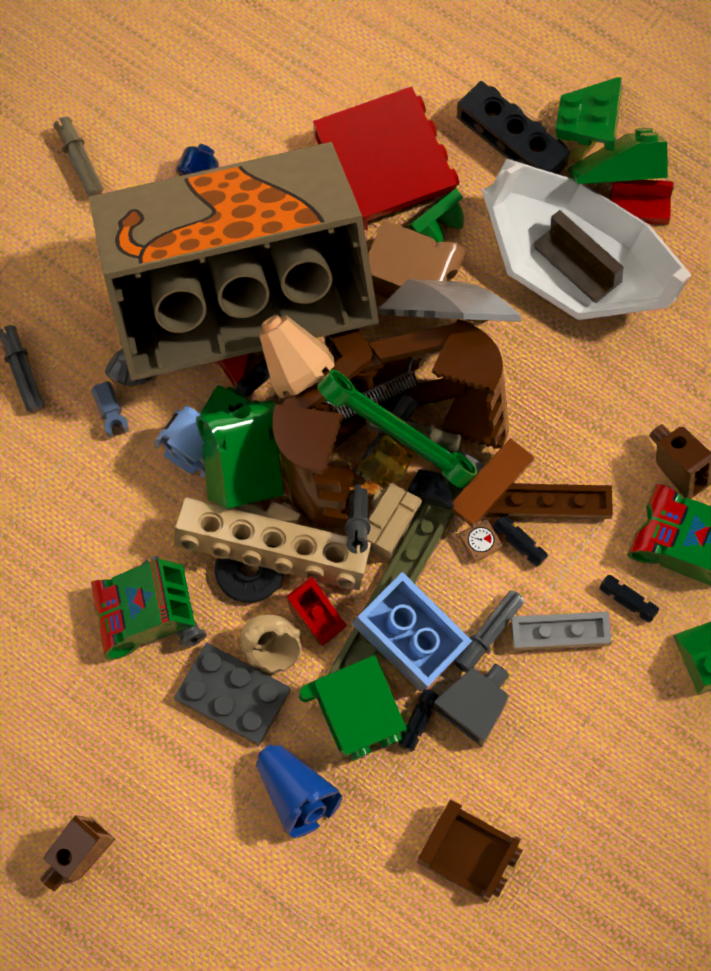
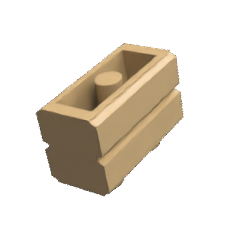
M389 483L385 490L380 488L376 492L371 502L374 508L368 516V521L371 525L370 532L367 535V541L371 542L370 551H374L387 560L392 559L422 507V500L404 491V489L393 483Z

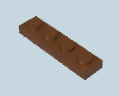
M514 483L488 511L485 517L507 515L508 517L612 519V485Z

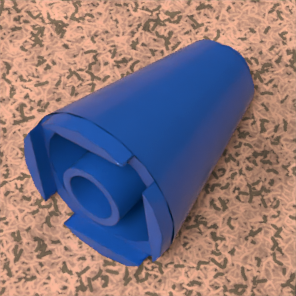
M269 745L258 754L257 770L285 832L290 834L292 838L303 837L320 827L316 821L324 815L329 819L339 808L342 795L338 789L283 746Z

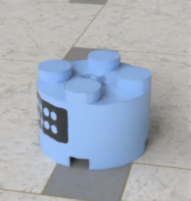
M185 405L182 410H176L154 440V444L157 449L162 444L167 450L164 456L175 465L192 475L198 470L201 472L200 477L204 478L205 467L202 447L204 442L196 426V417L200 416V414L193 408Z

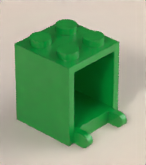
M375 655L302 686L300 689V701L306 703L317 698L342 759L349 756L351 762L369 755L371 753L370 747L380 743L382 749L402 740L401 734L407 730Z

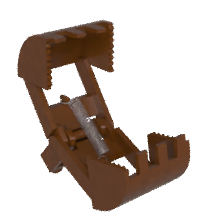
M457 319L454 324L370 342L369 344L366 343V339L363 338L358 328L324 336L326 347L334 357L335 366L332 369L344 374L357 391L390 413L404 394L416 400L418 406L455 398L440 430L459 434L464 440L470 439L472 443L477 441L479 445L485 444L486 447L492 446L493 449H501L509 432V418L503 361L495 342L481 329ZM441 350L432 368V374H435L437 378H443L417 384L415 370L419 368L423 359L417 358L416 360L413 356ZM328 368L322 372L324 377L329 372ZM318 383L297 395L291 396L281 405L275 404L273 433L291 496L298 510L307 519L316 524L340 529L341 526H345L349 519L348 515L343 513H345L344 509L347 506L346 500L349 499L347 494L351 492L350 487L353 486L352 480L355 478L353 469L329 466L327 463L330 462L329 457L332 455V451L365 426L366 419L345 405L338 407L327 401L318 390Z

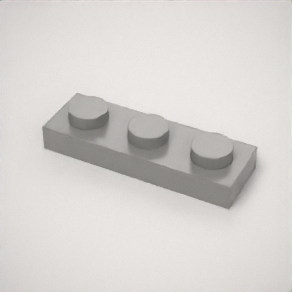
M609 612L514 616L511 618L513 651L611 645Z

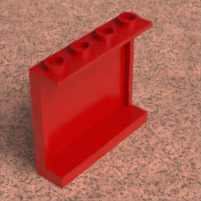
M412 86L313 121L314 137L317 144L332 142L362 214L364 231L368 230L369 220L445 194L455 188L457 189V186L460 185L456 170L454 168L450 169L447 163L448 154L443 144L439 145L437 142V131L434 122L431 119L427 120L425 116L426 107L420 95L416 96Z

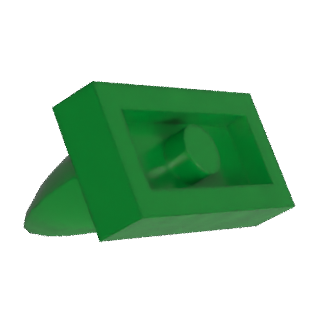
M455 188L404 228L433 238L436 242H445L442 229L436 219L439 218L444 224L452 228L462 229L464 214L459 203L463 198L462 195Z

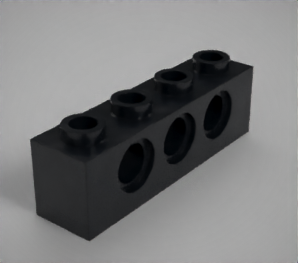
M481 80L457 103L456 118L507 159L555 174H559L568 165L570 150H568L567 145L562 140L555 139L548 134L539 122L532 121L524 115L518 105L509 103L504 99L495 87L488 86ZM489 113H495V114H497L498 116H494V117H493V116H489V115H487V114H489ZM515 130V131H518V132H520V133H519V134H512V133H510L509 131ZM533 148H539V149H541L542 151H541V152H534V151H532L531 149H533Z

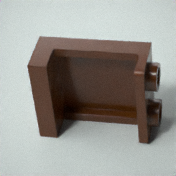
M450 799L419 855L417 863L484 901L489 902L492 895L497 898L499 897L507 882V879L502 877L508 865L514 868L523 852L522 849L518 848L521 838L517 836L513 838L462 810V805Z

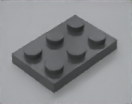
M206 642L174 699L260 746L290 694L291 687Z

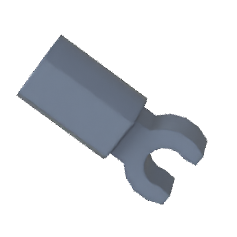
M104 382L95 385L91 391L101 418L105 419L104 428L109 438L114 437L111 429L115 424L122 425L125 433L129 432L126 418L120 415L122 410L112 384Z

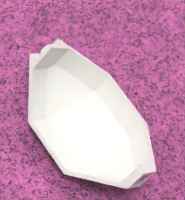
M506 159L493 185L482 189L507 275L577 320L668 308L677 300L691 277L690 272L649 224L585 184H577L574 179ZM558 210H561L624 266L622 283L598 303H594L534 248V243L550 230L551 216Z

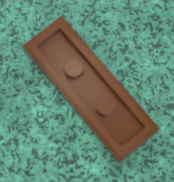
M510 438L454 499V507L451 511L474 528L532 464L535 457Z

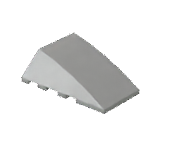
M408 279L379 308L378 314L521 322V315L493 292L475 284L457 281Z

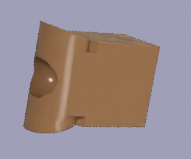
M383 219L368 253L374 294L390 298L408 279L450 281L458 273L466 250L456 243L436 242L433 238Z

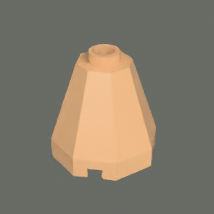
M273 315L262 323L261 326L263 328L259 331V336L272 386L279 398L285 397V391H288L290 396L299 394L318 383L324 377L321 371L325 367L330 371L335 366L334 357L329 349L287 315L282 317Z

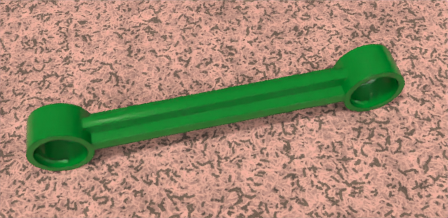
M332 369L318 383V390L327 401L338 407L347 406L439 467L446 478L455 486L464 488L477 475L476 467L466 456L459 452L450 453L357 391L352 382L341 372Z

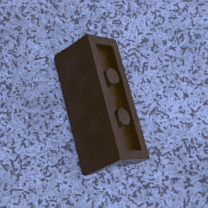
M558 210L551 216L550 230L534 243V248L594 303H598L622 283L624 266L561 210Z

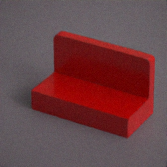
M659 180L616 181L612 184L610 201L647 224L669 225L674 182Z

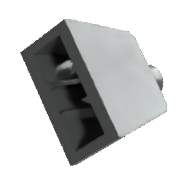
M494 664L485 676L472 668L436 699L433 710L483 747L507 704L509 695L501 689V686L510 675L498 664Z

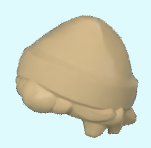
M271 614L259 615L249 620L241 631V648L253 668L259 667L268 673L277 674L280 671L283 672L291 668L300 659L301 655L300 630L295 629L283 617Z

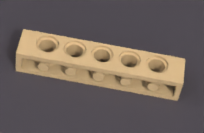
M187 497L184 499L174 536V546H179L187 551H199L211 554L219 559L228 558L243 562L248 566H261L273 569L281 574H293L307 579L311 576L316 582L322 581L337 585L343 589L359 591L371 542H368L366 551L360 553V545H358L357 554H354L347 548V536L232 508L227 509L220 505Z

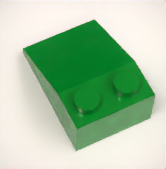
M637 128L635 133L625 134L615 141L614 151H607L604 146L568 167L569 174L577 184L668 178L667 141L659 133L653 132V128Z

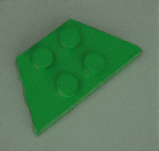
M616 77L561 95L556 122V137L566 141H576L590 146L592 141L604 143L605 150L614 151L622 94V77Z

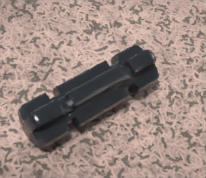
M265 358L237 382V387L235 388L237 394L241 393L243 397H248L269 379L270 375Z
M507 515L501 516L493 525L494 530L501 536L504 534L506 536L505 540L522 556L526 554L528 556L527 561L534 567L540 566L548 557L547 552L540 546L537 548L535 546L536 542L519 526L515 528L513 526L514 522Z
M607 575L599 587L600 591L608 596L611 594L615 596L613 600L634 614L636 611L640 613L638 617L648 623L653 621L659 611L658 606L650 601L646 603L644 601L645 597L627 585L623 584L621 586L618 584L620 580L614 576Z
M428 689L422 691L418 699L419 705L416 704L406 725L407 731L402 733V740L398 743V746L410 752L415 750L419 742L418 736L421 737L432 714L431 709H433L434 702L439 697L438 694Z

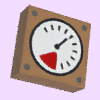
M487 519L477 524L474 528L471 527L459 534V538L474 563L492 555L503 547Z

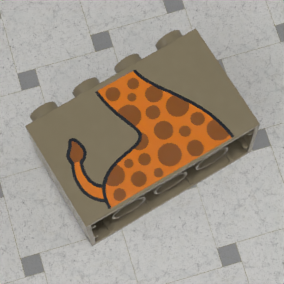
M332 142L88 197L103 275L131 381L263 351L259 331L263 328L261 326L262 323L273 315H278L279 317L287 315L315 338L379 323L362 214Z

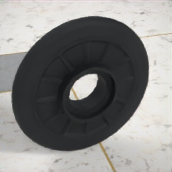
M228 558L216 559L215 577L220 589L228 597L239 602L255 603L270 597L283 580L284 574L258 566L259 570L254 576L246 577L241 573L243 562Z

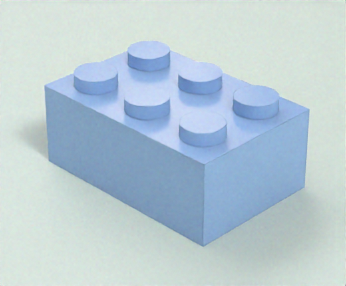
M403 572L351 623L420 692L426 689L472 642Z

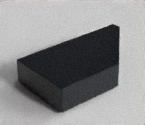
M419 469L406 492L420 498L423 504L452 510L454 504L446 477L442 473Z

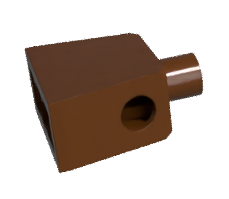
M661 424L650 433L649 437L657 445V465L684 498L692 499L711 485V451L685 427H678L673 432H670Z
M75 815L44 855L43 859L51 866L40 878L41 882L56 892L66 879L80 880L115 841V838L92 817Z

